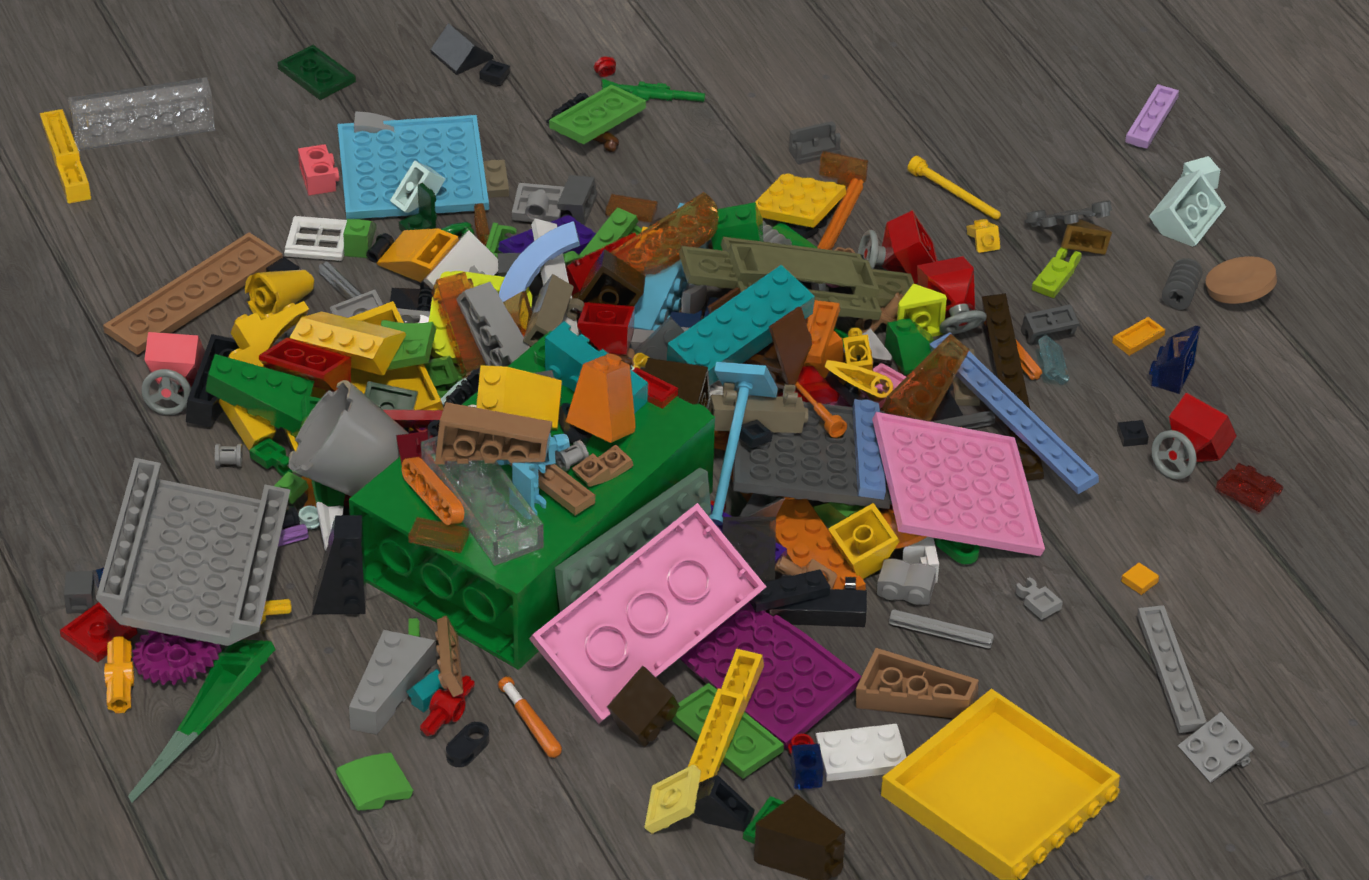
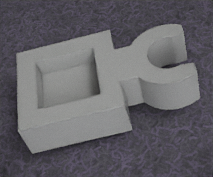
M1027 578V588L1023 587L1020 583L1016 584V594L1025 599L1024 605L1041 620L1062 609L1063 601L1046 586L1038 589L1034 579Z

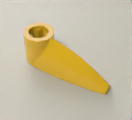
M827 360L824 367L852 386L866 392L873 401H883L893 391V383L885 375L847 363ZM879 383L882 384V389L885 390L881 394L877 392L878 389L875 387Z

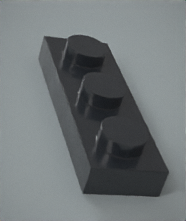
M818 569L763 582L766 588L750 600V603L755 612L830 595L831 586L822 571Z

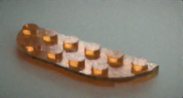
M703 192L610 253L643 275L658 274L660 271L681 260L679 256L681 246L699 248L713 237L718 228L717 205L709 195Z

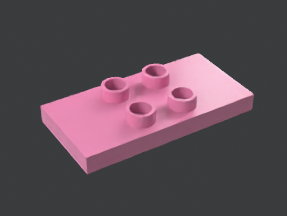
M697 503L536 631L529 639L599 724L610 715L607 708L609 703L642 665L657 677L762 592L766 585Z

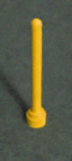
M916 155L910 160L907 171L914 176L927 177L995 220L1001 217V213L928 168V164H926V160Z

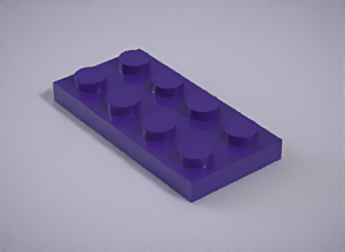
M569 215L551 221V223L557 224V227L574 221L580 246L570 249L563 254L570 251H575L579 254L596 233ZM530 229L499 241L498 250L502 253H522L534 242L533 230Z

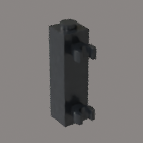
M781 575V578L789 577L792 575ZM845 577L844 589H830V595L767 609L766 612L773 617L778 615L792 625L865 627L867 590H856V577Z

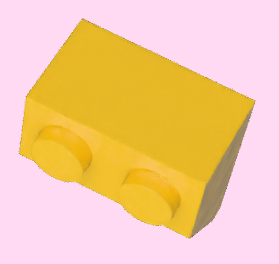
M874 503L828 528L833 543L856 573V576L860 575L862 579L882 569L884 560L890 557L900 542Z

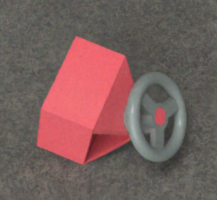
M148 332L144 361L150 374L143 381L142 397L147 406L153 411L162 415H175L187 408V399L205 353L198 335ZM155 380L159 384V389L156 393L150 395L149 387ZM184 391V397L177 393ZM161 399H171L179 405L166 408L155 402Z

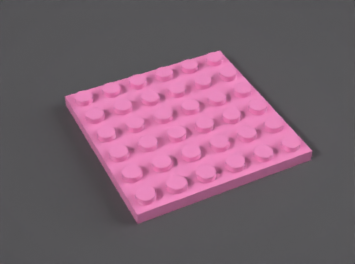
M880 412L875 413L872 420L898 532L1024 554L1042 555L1045 547L1015 437Z

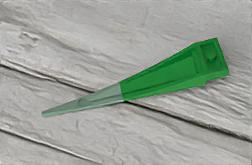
M242 639L226 646L218 654L219 659L214 661V666L211 667L197 697L178 729L147 773L129 794L128 797L131 802L262 671L260 666L265 664L268 657L276 650L272 641Z

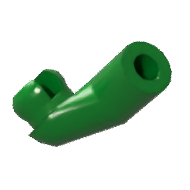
M469 222L451 224L441 229L454 235L462 234V236L467 231H470L473 235L475 233L472 229L473 225Z

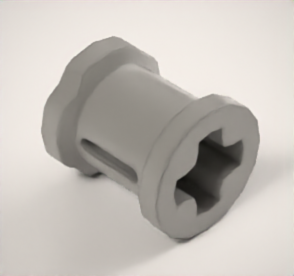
M580 440L574 442L572 446L565 450L555 451L556 464L565 472L571 466L580 463L589 456L586 446Z
M237 444V446L215 445V466L236 464L237 467H242V444Z

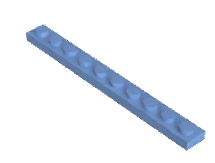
M950 332L930 343V351L1077 494L1099 482L1098 474Z

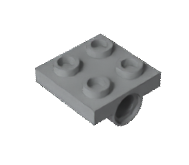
M519 183L512 209V220L533 222L536 218L551 222L559 219L562 210L558 209L557 203L564 187Z

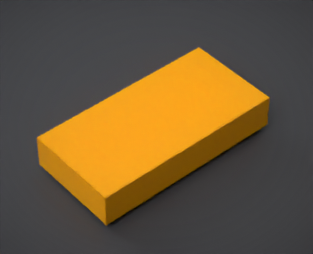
M1146 317L1113 336L1112 343L1130 356L1165 336V329L1151 318Z

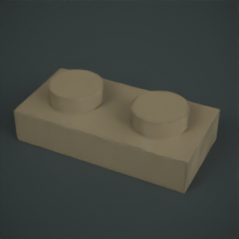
M505 160L483 161L488 198L508 197L509 185Z

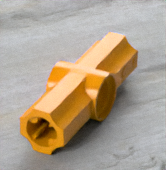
M114 637L112 641L108 642L107 663H105L104 667L105 685L107 688L106 702L108 709L115 713H125L127 709L131 708V686H134L131 641L126 640L124 637Z

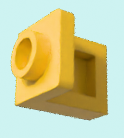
M987 219L974 221L973 225L967 226V235L975 238L977 252L981 253L1000 249L997 225L988 222Z

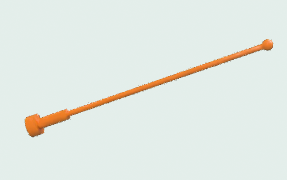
M797 381L795 384L796 388L814 406V411L825 422L824 429L833 438L842 436L847 429V423L841 416L832 415L821 403H817Z

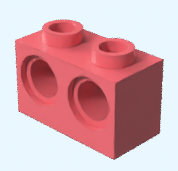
M326 144L298 148L299 168L308 196L335 192L336 182L339 181L338 168L334 167L333 153H328Z

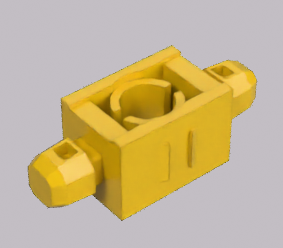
M858 327L851 328L848 332V337L843 338L845 363L873 371V357L868 334L863 335ZM856 355H860L861 361H857Z

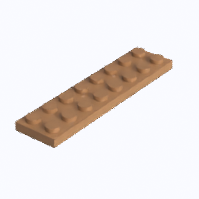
M247 233L103 325L104 333L138 355L146 350L148 332H174L245 286L246 280L250 275L266 272L268 266L282 258V253L253 234Z

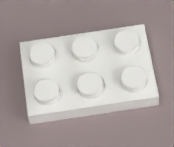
M897 723L816 733L815 741L826 782L885 775L907 757Z

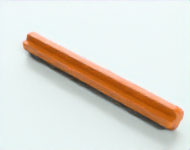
M853 178L845 196L839 203L817 246L818 249L832 250L863 189L864 182L862 179Z

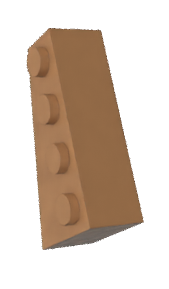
M446 402L439 423L435 464H445V461H457V464H468L472 460H484L485 463H495L496 460H508L510 463L545 462L550 444L552 421Z
M875 648L856 687V708L956 718L978 700L979 680Z

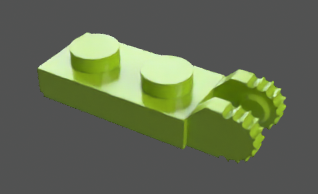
M1061 247L1057 251L1056 256L1051 259L1032 283V290L1055 298L1073 275L1075 268L1080 262L1081 252L1075 251L1069 262H1066L1064 260L1068 254V249Z

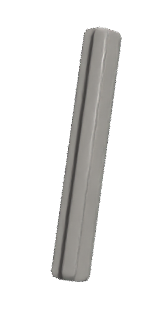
M896 609L892 610L889 617V624L987 649L991 648L994 640V635L989 632Z

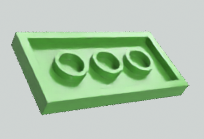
M611 84L550 119L549 128L576 140L578 143L585 144L646 108V100Z
M709 683L678 703L680 707L672 719L673 722L696 741L699 739L717 689ZM744 712L722 762L744 779L784 752V744Z

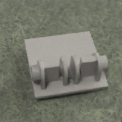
M1222 712L1178 745L1210 783L1234 764L1243 767L1247 766L1251 761L1249 753L1254 750L1253 746Z

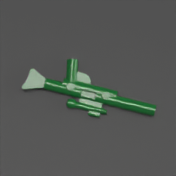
M605 79L601 80L602 90L612 84L646 101L651 98L670 101L679 99L705 102V93L670 90V86L664 83L649 84L640 81L638 86L617 84Z

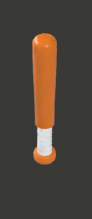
M509 676L502 678L498 683L500 691L505 692L515 705L514 708L544 752L550 758L559 756L562 752V747L555 736L536 714L528 701L519 694L514 687V680Z

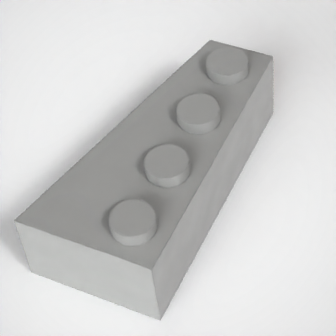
M491 282L465 290L457 297L456 300L486 366L507 367L530 348L527 343L523 342L524 337Z
M383 630L349 706L351 730L375 735L380 732L396 712V707L401 701L404 702L409 697L406 691L423 679L424 673L428 668L432 669L436 664V640Z

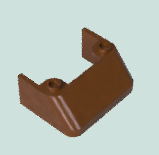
M736 287L709 305V313L711 314L740 294V288ZM801 307L795 308L770 325L769 330L773 342L742 363L767 366L777 387L783 390L785 385L796 384L812 346V336L808 331Z

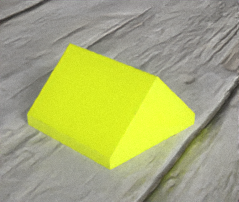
M913 283L898 303L897 321L910 318L929 332L932 337L943 335L939 330V326L945 320L946 295Z

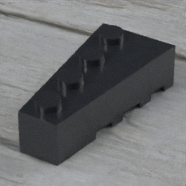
M335 515L327 549L323 556V563L319 570L318 581L313 592L312 615L366 614L367 586L362 515Z

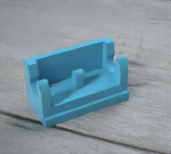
M542 462L512 463L513 503L532 519L537 516L534 503L540 504L544 509L546 508V500L539 495L538 469L540 472L545 473V465Z

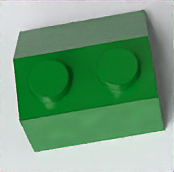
M756 202L709 210V231L713 250L723 251L721 247L723 237L764 242L763 218Z

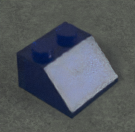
M1193 326L1169 337L1165 346H1160L1157 361L1153 360L1149 375H1152L1151 386L1180 394L1195 365L1200 326Z

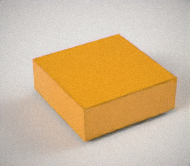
M1139 562L1122 575L1121 582L1142 595L1158 583L1159 575Z

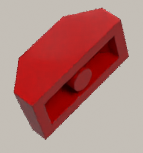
M813 365L802 368L797 381L817 403L827 404L838 401L839 393L818 373ZM795 387V393H798V397H802L803 402H809Z

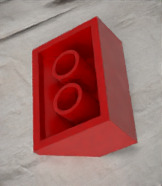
M286 338L259 355L260 362L266 368L315 381L314 387L323 389L326 392L329 390L335 392L338 389L336 386L340 381L347 380L351 382L352 357L297 340Z

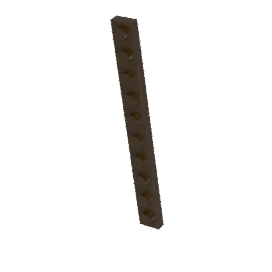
M1006 293L982 296V305L987 315L986 325L997 378L1030 409ZM1007 426L1009 437H1015L1026 480L1044 479L1041 458Z

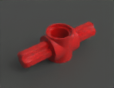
M465 675L462 677V694L453 697L448 688L445 690L438 689L434 693L429 705L430 714L420 725V730L424 732L425 736L434 735L442 724H448L450 721L457 722L461 718L466 706L465 697L475 686V682L470 676Z

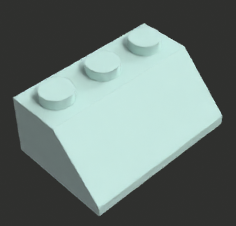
M1201 170L1179 178L1149 217L1163 236L1193 247L1197 245L1226 206Z

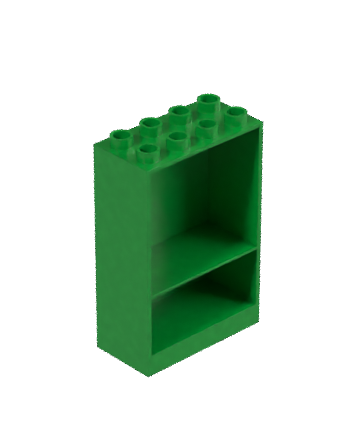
M550 330L507 367L531 373L545 371V367L535 363L534 349L537 345L545 343V337L552 331ZM563 385L560 407L563 403L571 404L574 391ZM478 391L462 405H477ZM676 396L663 409L650 402L641 407L635 413L636 428L632 434L612 443L592 434L591 439L585 445L589 456L593 453L596 457H599L614 445H617L632 459L634 466L617 477L594 486H588L573 472L572 468L577 464L571 466L566 473L595 494V503L577 515L571 513L539 488V495L546 500V508L544 509L540 504L534 503L537 516L531 519L513 503L511 465H498L496 462L485 463L484 460H472L468 464H457V461H455L456 466L431 469L461 501L464 507L463 522L446 525L405 481L399 457L349 499L350 515H362L366 583L436 623L437 619L447 615L458 636L519 670L539 652L529 638L560 613L555 574L556 566L698 468L708 471L710 494L713 492L715 416L703 405H692Z

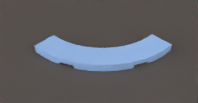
M574 221L561 225L535 240L518 256L507 272L499 291V297L519 329H523L522 310L526 289L541 271L540 268L548 260H553L560 254L580 246Z

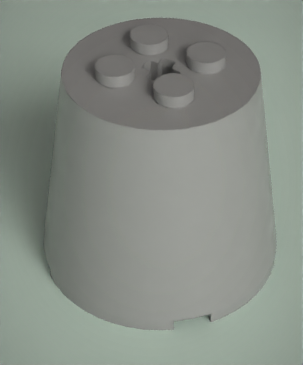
M343 380L337 384L336 387L338 389L335 392L329 390L319 400L305 420L295 439L299 443L297 450L290 453L289 468L297 474L352 497L400 457L396 435L409 433L356 386L347 380Z

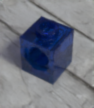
M820 744L792 745L791 768L794 789L822 788L823 762Z

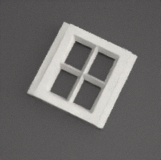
M295 216L290 228L284 255L287 257L342 261L344 257L343 233L347 220ZM300 229L318 230L317 234L299 233ZM322 231L340 232V235H322ZM297 240L315 242L314 246L296 245ZM319 242L337 243V247H319Z

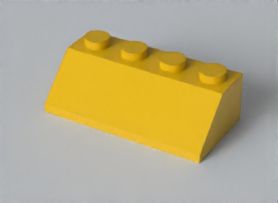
M321 311L301 317L290 339L352 357L351 368L384 376L406 333Z

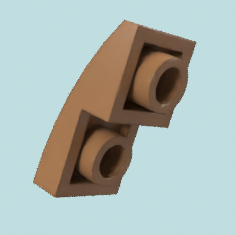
M614 445L599 457L592 453L574 466L572 470L588 486H594L617 477L634 465L632 459L617 445Z

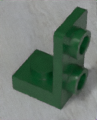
M424 183L418 184L419 213L399 221V230L401 232L404 230L436 229V195Z

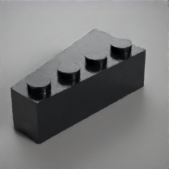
M211 334L187 399V423L211 427L224 411L219 404L220 398L206 392V385L214 355L228 357L231 352L239 349L238 344L233 338Z

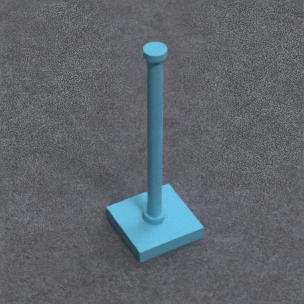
M716 362L715 373L722 386L724 383H735L734 391H737L738 394L713 511L709 515V518L718 526L723 525L724 522L722 514L748 395L775 398L777 396L778 387L767 366Z

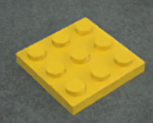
M782 174L755 202L762 218L814 228L845 196L846 187L835 182H823L813 178Z

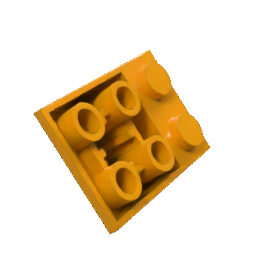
M438 228L404 230L378 260L377 265L421 282L459 241L458 236Z

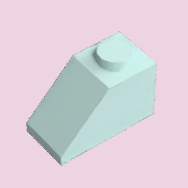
M414 160L390 201L404 212L409 213L419 207L418 184L424 183L436 195L446 178L432 168Z

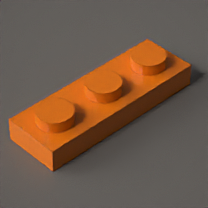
M815 300L813 314L809 316L807 322L808 331L812 336V346L805 362L822 364L840 312L839 303Z

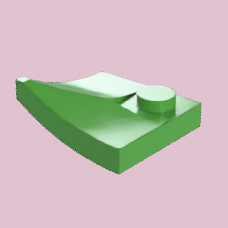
M387 320L381 321V326L406 333L387 370L429 362L436 332L433 322L399 323Z

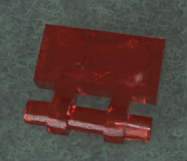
M1238 463L1235 470L1231 468L1217 481L1216 490L1260 512L1273 500L1274 493L1279 495L1282 492L1283 485L1277 483L1276 479L1269 475L1266 477L1258 473L1257 469L1251 465L1245 466Z

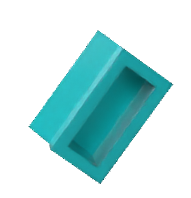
M438 669L429 673L406 691L411 698V704L423 713L429 709L434 693L438 689L445 690L440 683L438 677L440 672Z

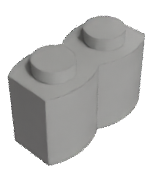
M885 559L877 582V595L887 600H905L915 605H927L930 603L936 582V568L922 563L909 564L899 559Z

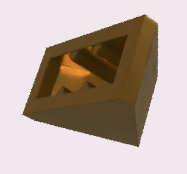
M1079 219V222L1067 225L1061 247L1105 255L1112 232Z

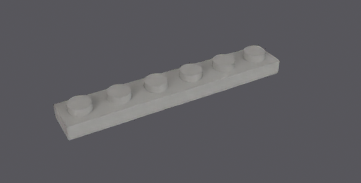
M1165 606L1138 608L1137 617L1179 733L1197 731L1207 721Z

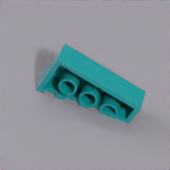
M563 321L545 337V371L552 370L555 379L562 380L563 386L575 392L583 364L609 353L603 349L600 351L596 350L588 344L590 339L583 334L577 336L570 331L571 326ZM630 369L635 414L648 402V382Z

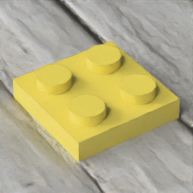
M693 764L652 785L644 827L651 834L667 828L671 824L694 813L701 774L700 769Z

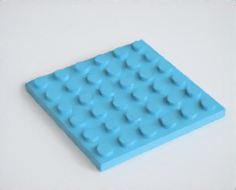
M477 115L383 121L384 124L393 126L394 132L385 129L378 133L366 131L354 133V123L337 124L346 220L418 214L419 207L406 213L390 201L414 160L432 168L446 178L436 194V213L489 210Z

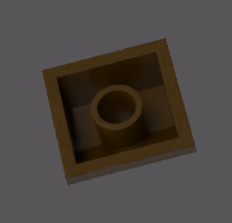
M643 665L607 706L620 731L644 748L649 742L657 738L660 729L667 721L675 717L680 707L674 695Z

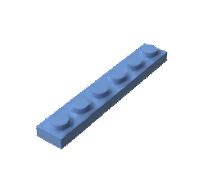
M854 399L852 412L858 496L884 500L886 493L885 473L872 420L875 413L880 412L879 403L867 399Z

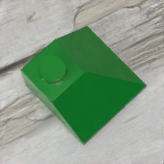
M910 318L887 322L885 348L892 355V358L904 375L947 367L930 351V343L935 340L929 332Z

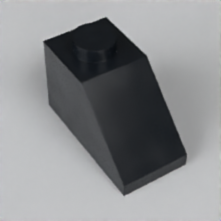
M718 774L700 782L694 813L704 823L744 832L751 822L755 809Z

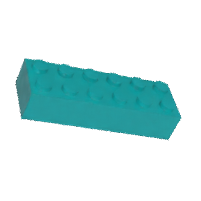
M780 265L670 341L667 345V361L707 366L709 386L719 380L715 373L716 362L742 364L773 342L769 330L770 325L797 307L802 308L805 319L812 315L815 296Z

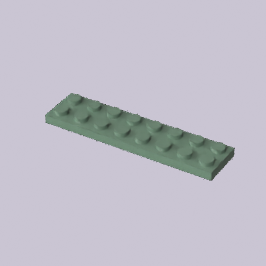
M698 468L556 566L555 574L560 612L697 503L708 516L711 515L708 471Z

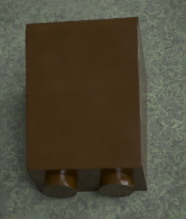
M604 249L590 269L577 299L583 301L584 304L587 302L635 306L644 293L646 276Z
M647 358L645 368L641 367V370L677 387V397L692 405L700 404L706 408L708 407L710 390L707 366Z
M795 794L756 823L754 861L760 865L808 880H829L832 877H837L843 870L846 831L798 794Z

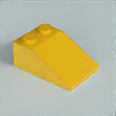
M481 365L476 408L552 421L551 430H558L562 380L506 366Z

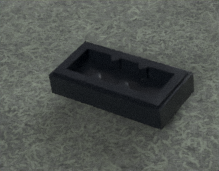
M831 371L826 376L827 382L850 406H853L854 399L869 400L858 388L842 380Z

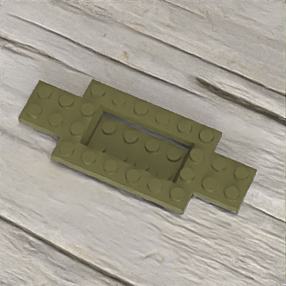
M723 237L721 247L723 251L681 246L679 251L687 282L696 286L706 285L732 289L738 287L742 292L780 265L798 281L836 284L842 287L847 286L851 290L852 295L809 290L815 296V300L839 303V317L847 316L863 320H879L882 313L880 307L885 308L897 292L904 296L914 283L909 273L872 269L869 260L862 259L859 253Z

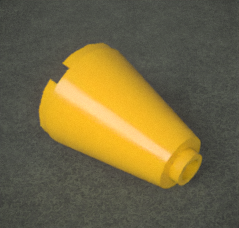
M306 270L255 273L246 280L245 294L249 293L250 301H247L253 313L257 312L260 319L272 312L276 314L281 312L285 306L297 303L311 293L314 288V278Z

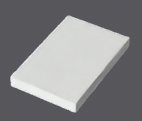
M467 231L423 281L433 290L435 283L443 272H469L472 266H475L479 272L483 271L486 275H495L498 271V258L470 231ZM457 302L456 313L460 314L462 311Z

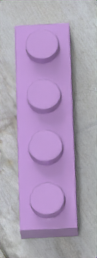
M1157 84L1128 131L1125 142L1147 149L1176 102L1179 90Z

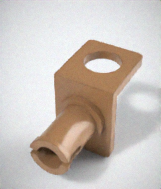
M897 292L885 308H880L882 311L880 319H872L870 328L873 332L881 323L887 324V322L897 321L898 303L904 297L902 294ZM859 318L855 326L860 328L863 334L867 331L864 329L866 320Z
M782 555L773 569L782 575L792 576L820 569L827 576L831 589L837 578L835 572L814 559H811L806 566L800 567Z

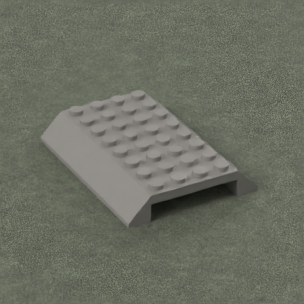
M135 458L96 599L121 625L229 646L259 632L290 489L264 485L262 498L259 500L158 479L161 463Z

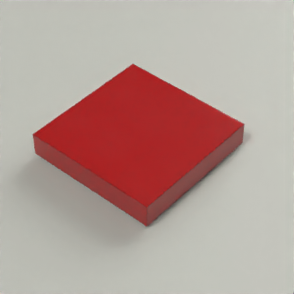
M100 602L60 629V635L63 639L97 663L107 656L108 642L112 641L114 637H124L126 640H129L137 634V628L119 624Z

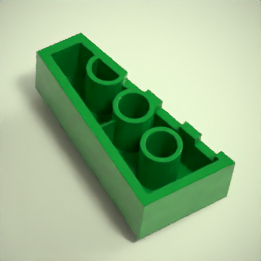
M215 354L208 374L206 392L233 406L239 405L247 409V413L255 417L259 415L271 421L270 424L280 429L282 427L290 431V435L297 437L303 422L301 401L305 395L312 396L315 381Z

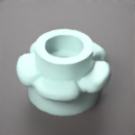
M305 506L299 511L300 524H305L308 530L320 526L317 507Z

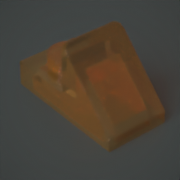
M826 151L822 152L819 175L837 178V184L844 185L846 188H848L853 178L862 179L863 182H866L868 160Z

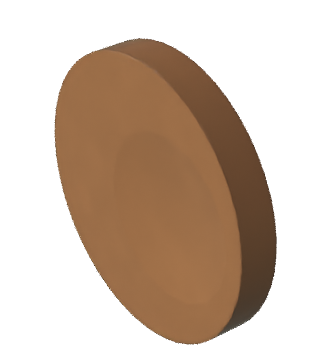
M1250 256L1222 262L1215 266L1206 277V287L1210 297L1216 301L1230 304L1245 303L1261 298L1268 294L1277 283L1275 266L1264 258Z

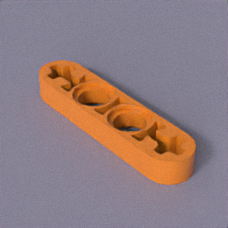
M420 457L404 459L402 463L403 478L446 525L462 523L464 507L453 492Z

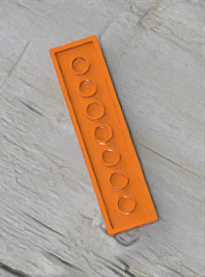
M732 468V473H731V477H730V478H731L732 481L734 482V479H733V468ZM740 491L748 503L753 493H742ZM784 497L785 499L772 525L768 528V534L773 541L787 548V556L785 558L800 567L806 566L811 559H814L835 572L837 578L832 589H844L845 577H856V590H866V583L860 575L856 576V573L835 546L829 530L807 499Z

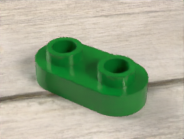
M934 538L935 545L958 563L972 564L978 560V545Z

